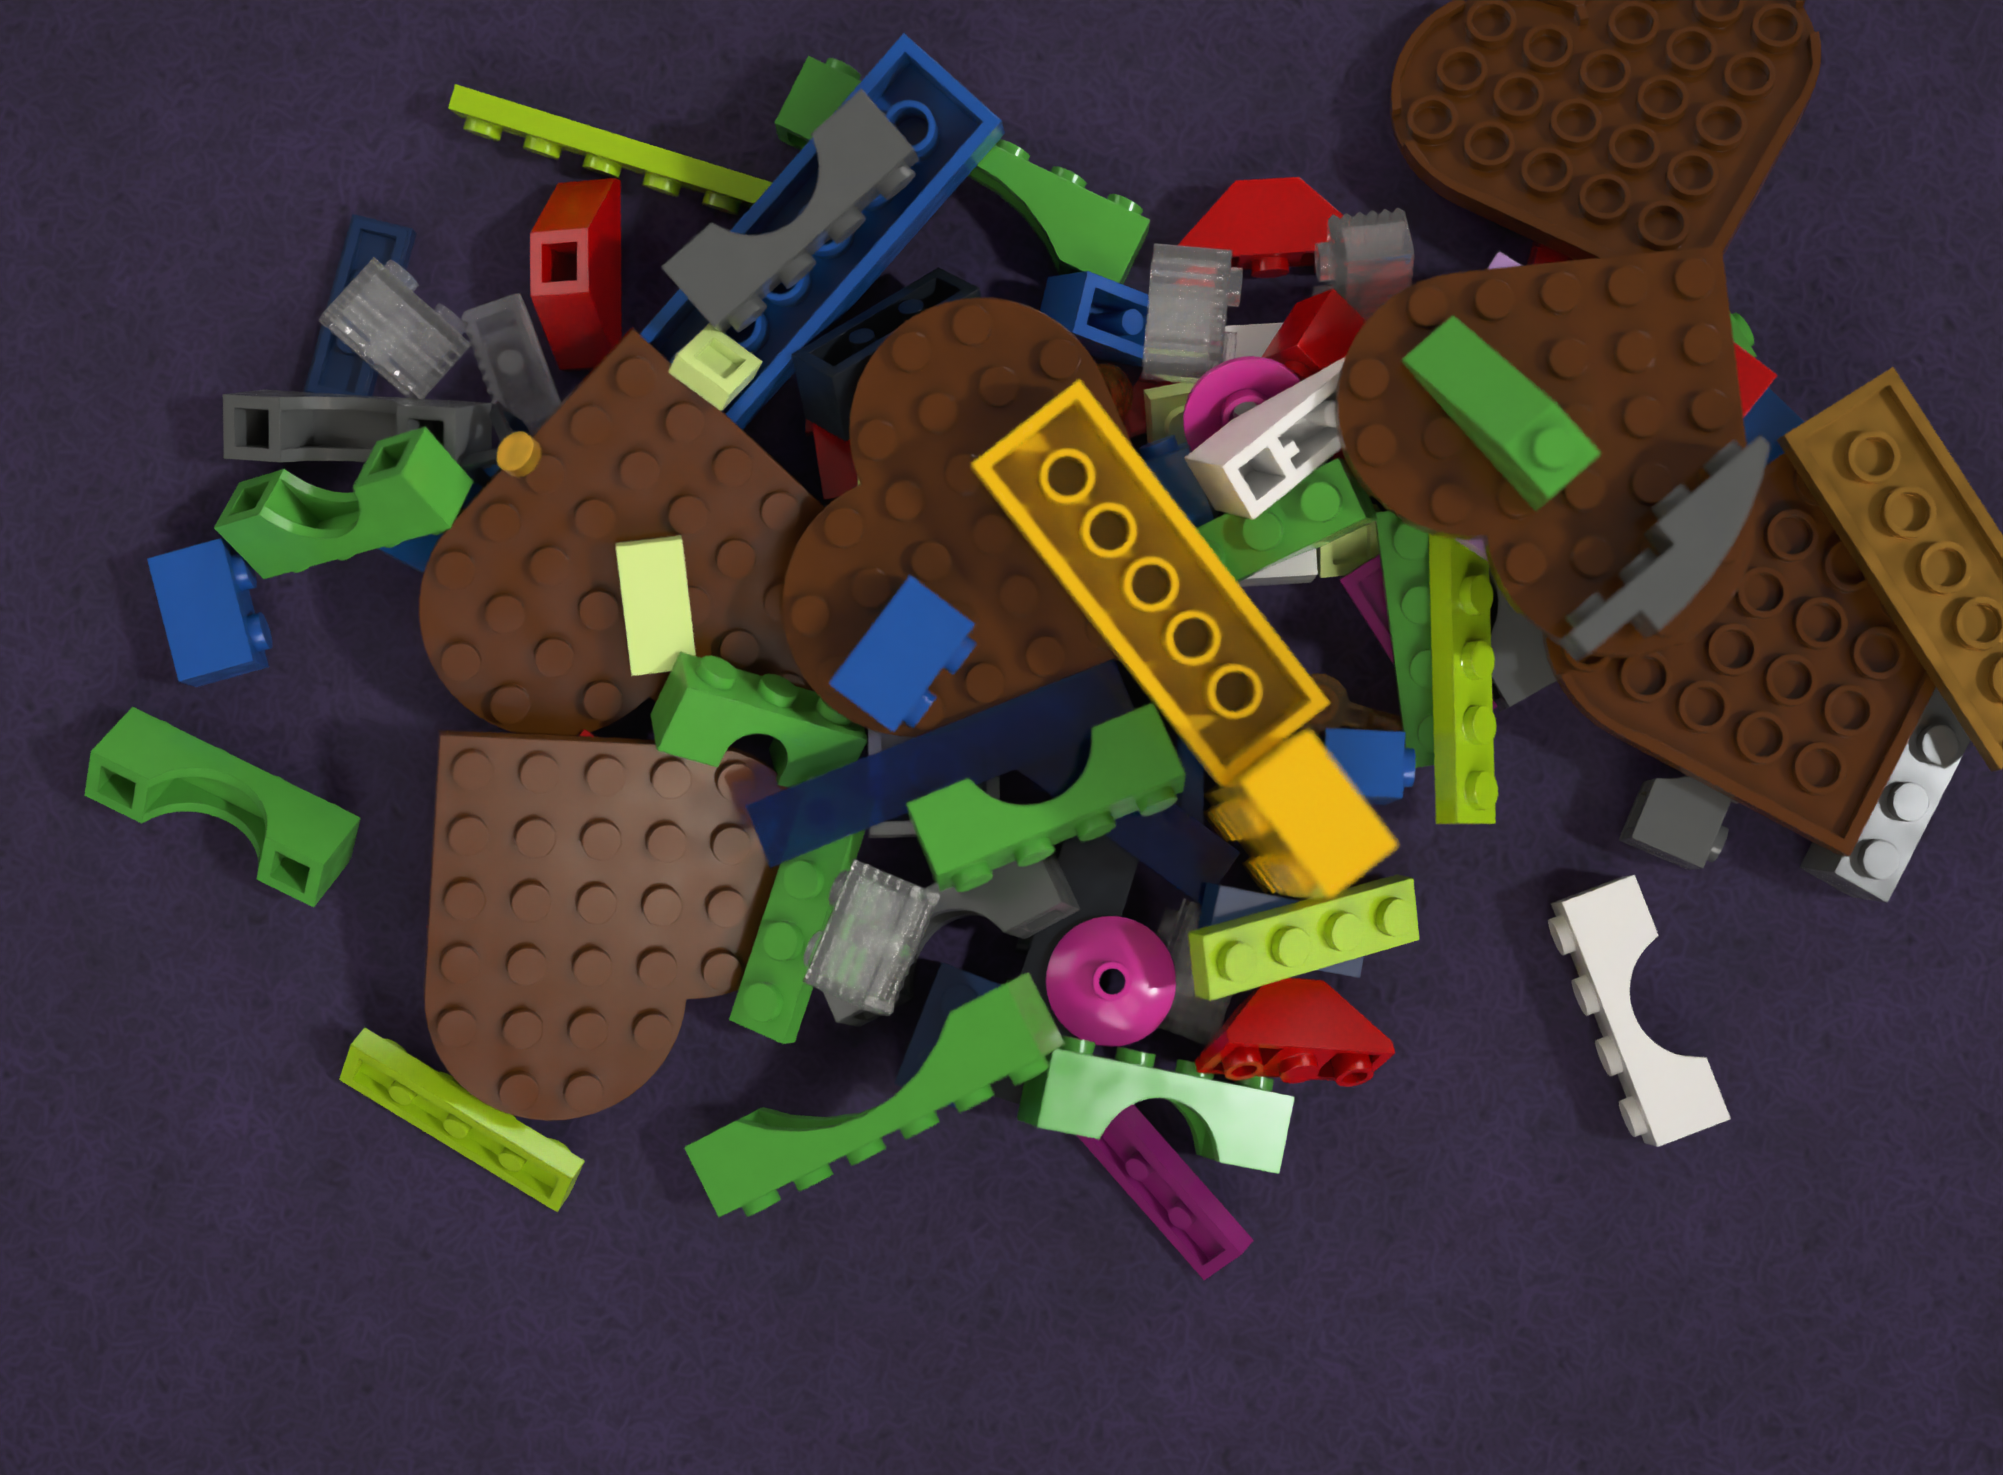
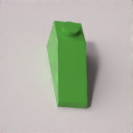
M1455 316L1449 318L1401 361L1535 512L1601 454L1551 398Z

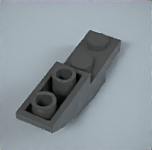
M1761 435L1744 449L1735 440L1730 442L1702 466L1710 475V478L1691 493L1682 483L1651 509V512L1659 521L1643 535L1661 555L1657 557L1650 548L1646 549L1617 574L1625 585L1605 601L1596 592L1565 618L1572 625L1573 629L1559 642L1576 662L1591 653L1628 620L1645 639L1660 631L1690 602L1712 576L1734 543L1750 512L1761 483L1770 445Z

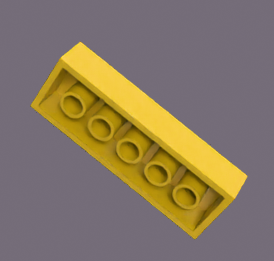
M1080 379L971 464L970 469L1215 783L1224 787L1330 704Z
M1310 730L1281 741L1224 787L1216 784L1204 794V798L1211 806L1203 812L1204 816L1226 843L1229 840L1233 842L1237 839L1250 856L1242 863L1243 867L1265 894L1269 891L1272 894L1277 891L1280 896L1331 898L1398 846Z

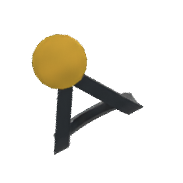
M496 401L490 412L491 421L501 442L499 448L467 455L460 464V467L474 481L473 483L482 487L493 477L489 476L482 467L498 463L510 475L522 477L534 470L541 457L540 445L530 436L529 428L522 419L512 414L499 401Z

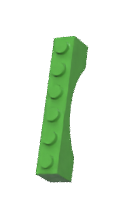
M808 56L775 121L779 140L802 150L812 138L811 133L824 123L860 84V73L850 65L834 58H828L826 63H823ZM1000 139L968 176L999 194L1026 219L1045 245L1059 275L1089 271L1124 284L1148 235L1150 219L1141 216L1143 209L1123 196L1109 194L1106 199L1085 189L1086 182L1080 176L1067 169L1054 166L1051 172L1029 162L1030 156L1022 148Z
M1028 972L950 1012L938 1043L920 1071L893 1098L884 1104L859 1113L831 1117L791 1115L762 1107L684 1148L718 1217L739 1207H742L746 1217H749L782 1200L777 1191L778 1188L793 1181L798 1192L833 1175L828 1163L846 1155L850 1165L853 1166L886 1149L881 1137L897 1129H900L904 1139H908L939 1123L940 1120L935 1111L954 1102L960 1113L995 1095L990 1083L1006 1075L1010 1076L1015 1086L1050 1068L1045 1056L1065 1043Z

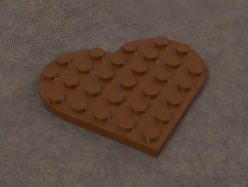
M1452 0L1437 9L1415 29L1398 57L1391 85V126L1404 159L1415 174L1430 189L1466 210L1574 260L1722 245L1724 256L1811 100L1821 64L1819 31H1814L1812 22L1804 8L1806 0Z
M1722 245L1458 272L1423 280L1394 295L1372 314L1356 335L1343 362L1337 383L1335 418L1338 438L1344 457L1355 478L1370 497L1372 495L1386 509L1403 519V523L1417 530L1450 539H1483L1491 573L1509 605L1517 614L1521 613L1532 625L1551 637L1549 640L1561 645L1559 640L1573 629L1572 625L1565 619L1569 614L1596 592L1605 601L1625 585L1617 574L1646 549L1650 548L1657 557L1661 555L1643 535L1659 521L1651 512V509L1682 483L1691 493L1710 478V475L1702 466L1733 440L1742 449L1747 446ZM1452 316H1455L1551 398L1601 453L1588 467L1536 512L1401 362L1404 357ZM1754 501L1734 543L1712 576L1690 602L1660 631L1645 639L1628 620L1588 655L1624 658L1651 654L1684 641L1714 620L1737 592L1747 571L1755 537Z
M969 298L946 302L915 315L899 326L874 352L861 375L853 398L849 433L853 462L861 484L845 492L824 508L807 527L798 541L786 572L782 610L784 628L791 653L806 681L820 698L836 712L867 729L902 737L936 736L953 732L1118 660L1115 653L970 469L973 462L1079 379L1134 449L1095 361L1071 332L1046 314L1023 304L996 298ZM909 576H912L975 624L967 636L977 644L954 675L942 668L928 686L927 690L937 697L915 727L912 729L902 721L893 733L832 687L829 682Z
M633 327L531 435L541 448V457L534 470L526 476L515 477L500 468L465 505L455 518L452 527L440 535L425 566L419 596V621L424 646L431 664L440 680L460 703L480 718L507 731L518 734L577 736L584 729L588 732H593L618 721L636 709L648 697L655 702L657 701L671 671L631 675L615 543L673 536L682 537L697 657L715 656L729 662L734 668L760 676L775 674L789 680L794 686L814 691L799 670L787 641L782 610L783 588L790 559L798 541L811 522L826 507L726 413L717 409L671 375L668 371L672 363Z
M1784 453L1765 465L1762 480L1754 498L1755 537L1751 559L1745 576L1727 606L1702 630L1678 644L1651 654L1624 658L1587 655L1577 662L1563 646L1549 640L1551 637L1542 632L1543 643L1548 662L1561 689L1571 703L1597 727L1837 855L1850 857L1936 686Z
M439 730L424 969V1008L431 1040L438 1056L450 1074L470 1094L499 1111L527 1119L547 1121L579 1118L600 1112L629 1097L643 1086L665 1061L676 1041L684 1017L686 999L720 996L739 990L802 800L794 789L777 785V772L767 763L747 752L730 746L717 768L657 751L655 740Z

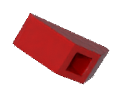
M1300 177L1236 180L1176 246L1173 258V272L1188 273L1189 280L1197 282L1223 279L1226 277V270L1251 269L1253 277L1274 278L1287 275L1289 267L1313 265L1314 272L1317 274H1340L1352 270V263H1361L1368 249L1367 235Z
M617 178L558 183L530 232V297L558 368L564 372L592 370L622 338L621 180Z
M1286 978L1257 987L1234 1010L1197 1057L1195 1064L1197 1073L1225 1074V1077L1230 1080H1244L1254 1076L1279 1077L1285 1083H1301L1310 1079L1336 1081V1084L1339 1086L1350 1087L1369 1081L1374 1076V1072L1395 1054L1393 1042L1324 980Z

